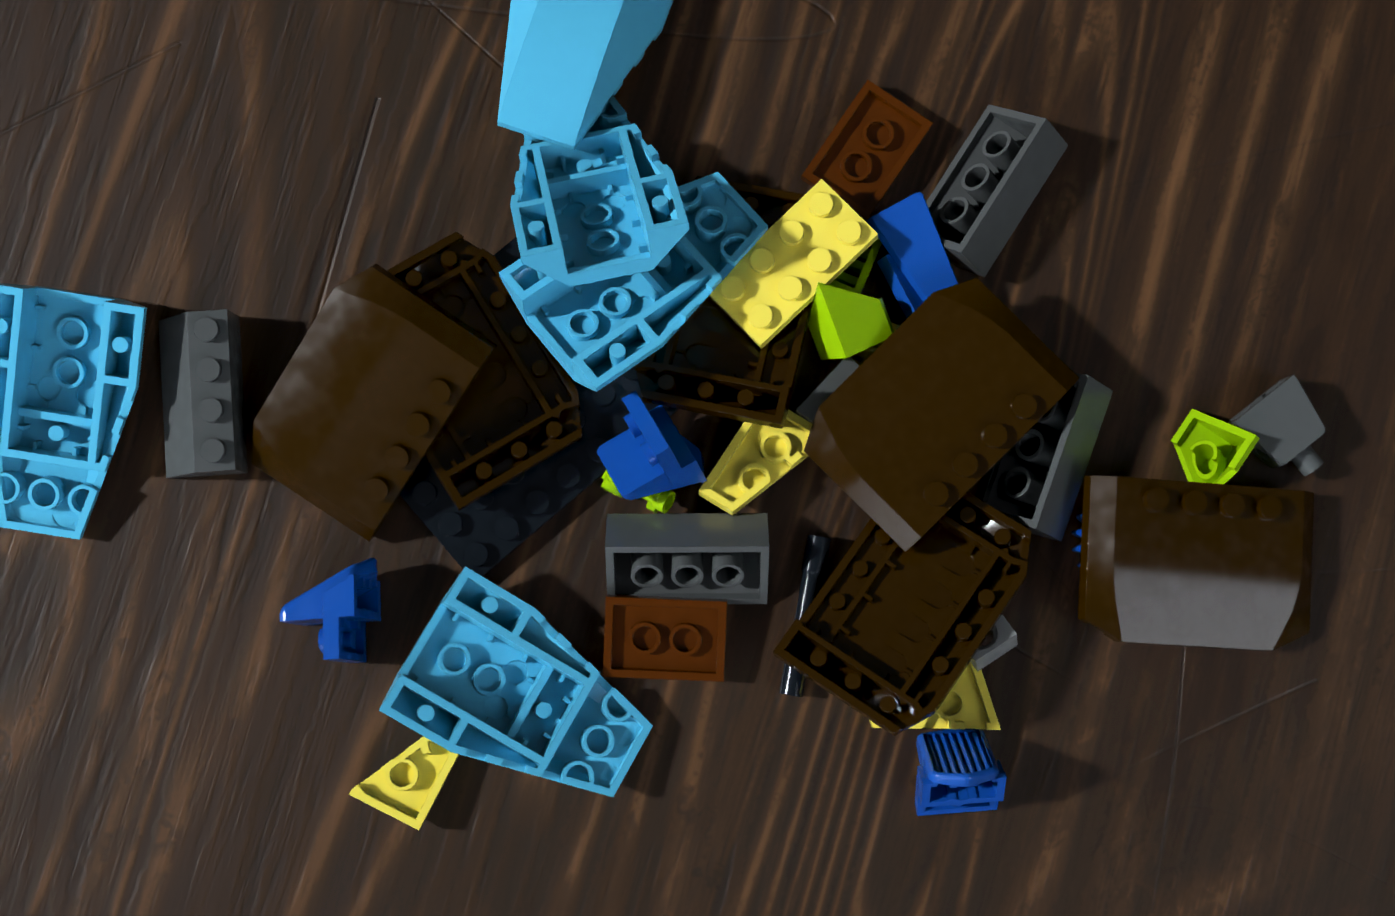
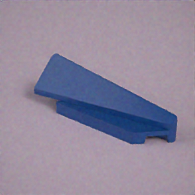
M921 192L912 194L867 220L869 225L878 233L879 240L889 253L878 260L877 264L906 318L933 292L958 284L924 195Z

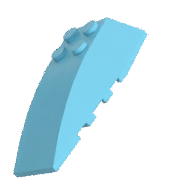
M511 0L497 126L575 150L603 112V107L612 95L615 96L623 85L624 78L633 66L636 67L643 58L645 50L652 40L655 41L662 32L674 0Z
M613 95L603 107V112L575 150L523 134L524 145L520 147L519 152L520 166L519 171H516L514 179L515 193L511 195L510 201L522 264L570 287L625 275H634L653 270L690 229L673 171L667 164H662L656 149L652 144L647 145L642 138L641 130L635 123L631 124L629 122L626 111Z
M719 172L678 186L690 229L653 270L572 287L522 264L521 258L499 272L500 279L526 324L575 382L597 392L662 348L768 230V225Z
M0 283V527L78 540L83 538L139 388L147 307L120 298L43 286Z
M465 566L437 606L398 671L379 711L452 753L614 797L653 725L616 688H613L600 675V672L590 662H587L571 646L572 644L545 620L546 618L536 608Z

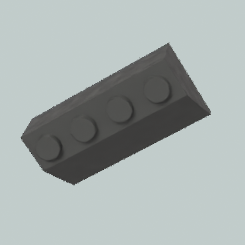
M989 104L926 201L949 261L955 267L983 277L986 276L1067 149L1068 144L1047 118Z
M228 309L184 312L160 320L159 341L166 478L248 473L240 317Z
M1075 373L1079 379L1069 391L984 475L977 496L980 500L1031 530V534L1061 542L1113 390L1091 376Z
M728 513L607 514L605 536L607 594L727 599V605L767 604L769 573L768 513H736L733 516Z

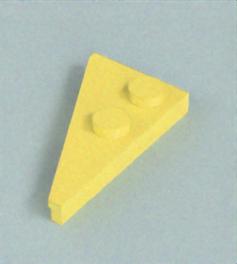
M423 736L370 777L352 788L349 795L420 830L459 754L452 753Z

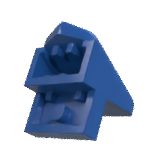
M636 390L622 398L629 411V414L623 417L629 429L599 446L597 454L624 499L635 500L707 481L704 476V457L701 451L679 433L662 405L648 412Z
M369 558L350 565L289 601L282 607L279 613L280 622L303 626L323 624V628L318 633V646L323 653V660L346 663L367 662L366 622L381 621L380 581H377V560Z
M943 729L921 733L917 736L916 747L920 766H917L915 790L917 816L997 810L998 801L1004 800L1007 777L1000 760H995L983 730Z

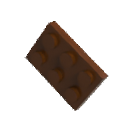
M867 80L802 174L801 180L813 187L823 179L867 222L931 128L933 122Z
M607 594L605 603L603 677L724 682L727 599Z

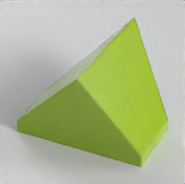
M818 282L809 314L808 327L821 360L849 358L885 341L894 332L882 297L877 299Z
M1191 409L1171 439V442L1175 447L1188 482L1225 484L1239 471L1260 438L1256 434Z

